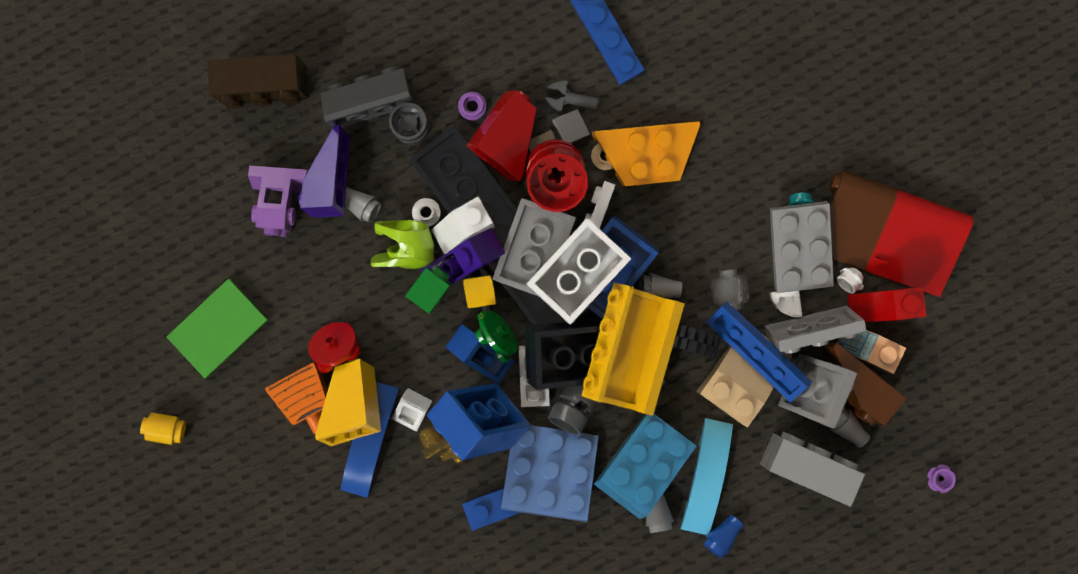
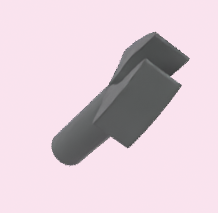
M559 81L547 87V89L557 90L562 96H565L558 100L545 97L546 102L560 113H562V107L567 104L597 109L599 106L598 98L571 93L567 88L568 81Z

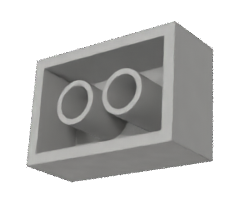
M784 431L781 436L772 434L760 462L761 466L770 472L850 507L852 506L865 474L857 471L858 464L836 454L831 459V452L811 443L806 448L803 446L805 441Z

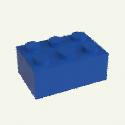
M497 383L447 391L427 414L435 430L446 439L453 453L460 457L461 460L511 449L531 427V424Z

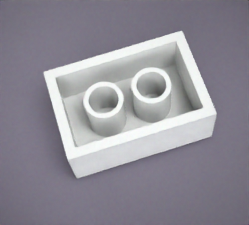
M587 218L531 278L527 285L571 324L631 258Z

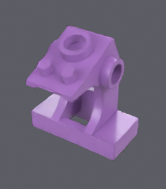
M249 166L248 178L253 189L260 190L257 205L252 207L251 219L252 222H256L255 227L264 230L266 236L287 237V232H293L292 225L295 223V208H290L293 193H300L302 191L303 180L308 173L307 170ZM271 191H283L281 204L268 203Z

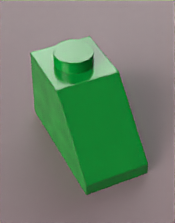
M437 266L434 269L427 267L405 297L430 314L437 310L453 283L448 281L450 275Z

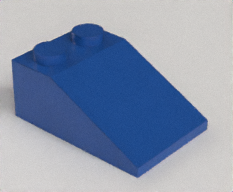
M616 216L611 218L602 232L622 249L631 260L587 306L602 319L605 315L608 295L612 290L613 283L632 287L660 251Z

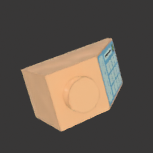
M867 330L857 333L858 335L851 339L838 338L836 343L855 358L890 374L895 373L906 350L905 347Z

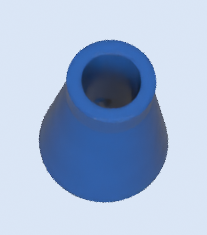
M730 515L724 522L705 536L707 540L703 545L714 555L722 559L725 554H729L744 525L736 517Z

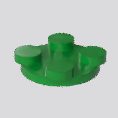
M482 311L477 316L480 328L475 332V335L481 344L487 345L489 343L495 350L498 359L503 363H507L517 351L516 337L510 326L501 316L492 311Z

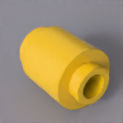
M151 412L149 417L143 418L140 433L144 434L145 441L174 445V443L181 444L184 438L186 421L180 420L176 416Z

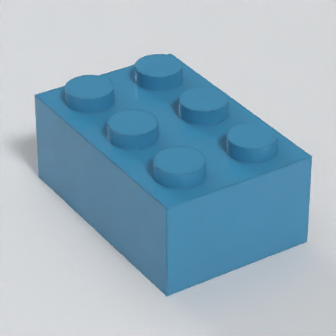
M645 414L597 478L594 485L637 518H644L649 515L696 445L657 415Z

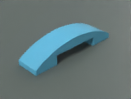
M708 418L704 419L699 442L700 449L680 528L682 530L704 535L710 533L728 462L733 424Z

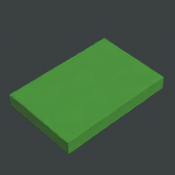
M227 279L166 338L204 378H208L265 325L269 319L232 279Z

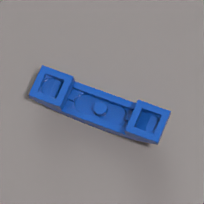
M376 382L381 432L352 440L340 489L367 498L375 475V468L389 419L399 391L397 387Z

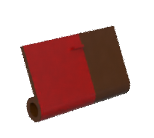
M842 170L840 174L835 173L829 185L833 197L830 204L832 259L913 288L923 287L924 292L940 297L971 231L973 216Z

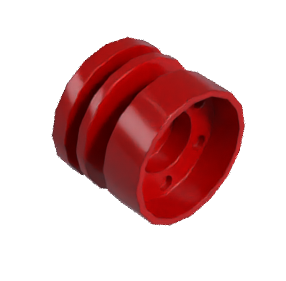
M557 139L547 140L537 145L529 154L526 162L527 189L533 202L542 209L551 212L567 211L577 206L584 198L588 188L587 171L580 151L571 143ZM557 167L560 173L554 175L552 168Z

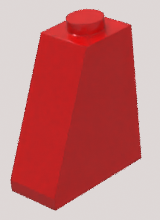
M519 90L503 93L467 144L471 151L508 181H520L523 177L537 109L530 103L531 99Z
M923 287L847 295L848 307L864 319L865 322L927 317Z

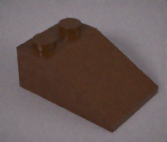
M829 342L821 346L828 363L857 373L853 389L846 400L847 404L854 408L852 412L855 417L863 423L867 422L871 426L875 423L885 426L906 398L838 343Z

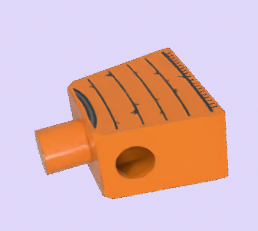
M313 362L266 387L265 390L292 425H296L306 419L313 434H315L328 388L323 373L319 371L316 363Z

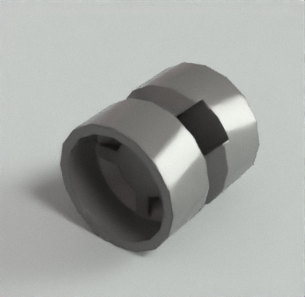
M407 102L399 104L390 113V129L401 142L414 145L425 140L429 133L430 125L422 108L414 103Z
M582 385L564 387L559 395L561 402L555 403L548 415L549 421L555 426L577 436L581 435L588 422L586 415L592 414L598 403L581 396L583 392Z

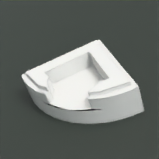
M799 291L769 293L772 303L776 305L775 307L781 313L783 312V314L785 313V315L787 314L790 317H802Z

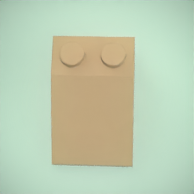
M729 345L696 392L748 428L765 404L774 387ZM781 352L789 360L791 359L792 355H790L789 353Z

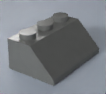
M390 67L382 70V75L371 78L370 75H364L355 78L354 83L346 86L343 83L328 86L326 92L320 93L325 122L332 128L334 125H340L343 128L389 114L401 103L409 102L415 104L404 69L398 70V67Z

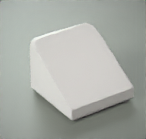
M408 388L401 397L392 419L417 432L432 400Z

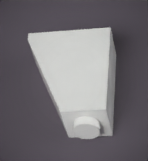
M479 197L451 211L431 231L442 251L446 254L467 239L490 228L494 229L495 226Z

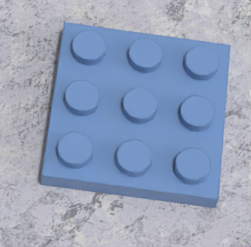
M531 425L510 449L501 509L587 522L599 435L581 433V435L577 436L564 430Z

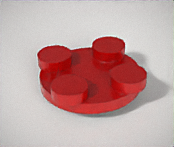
M341 322L331 323L319 329L311 338L308 346L310 357L322 373L331 371L334 366L346 360L356 359L361 353L357 345L355 331L350 324Z

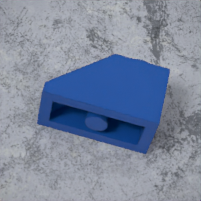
M463 324L446 345V348L462 362L497 384L500 383L515 362L512 358L507 363L501 362L489 343L487 345L481 344L475 332Z

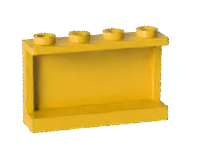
M613 283L612 290L608 295L605 315L600 323L597 343L592 352L589 371L583 383L581 396L653 416L685 304L637 290L628 285Z

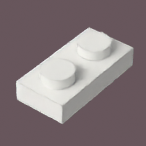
M604 181L602 188L596 186L591 202L596 204L593 214L587 213L585 220L588 218L599 229L615 184Z

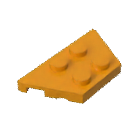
M700 121L593 131L592 137L595 141H598L605 153L606 160L616 171V176L622 186L680 181L698 133Z

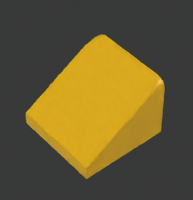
M491 275L463 280L468 309L496 304Z

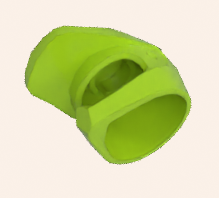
M415 220L375 222L376 234L380 236L384 234L396 240L399 244L389 247L385 253L374 255L371 258L372 267L396 266L405 269H419L430 265L435 260L434 242L429 226L426 223Z

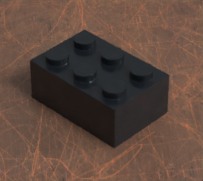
M603 319L574 321L571 324L563 322L525 326L527 383L536 390L583 385L591 364L592 352L599 336L600 323Z

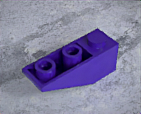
M492 228L467 239L427 267L434 269L437 266L450 275L448 281L455 284L506 253Z

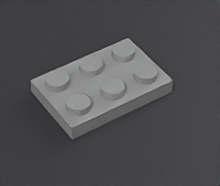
M521 198L503 248L506 254L500 257L492 280L539 296L527 283L569 238L576 217L562 212H551L542 209L536 203Z
M824 201L770 208L775 291L783 293L833 287L830 204Z
M846 305L765 325V331L769 340L780 352L795 353L804 346H823L832 339L854 338L858 335L857 333L865 332L866 326L864 319Z
M799 354L795 366L812 383L792 402H789L782 395L778 406L835 429L837 421L842 415V409L847 397L853 389L857 373L813 357Z

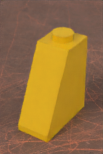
M362 359L347 360L345 364L334 368L315 434L316 440L329 446L381 432L375 370L372 365L364 362Z

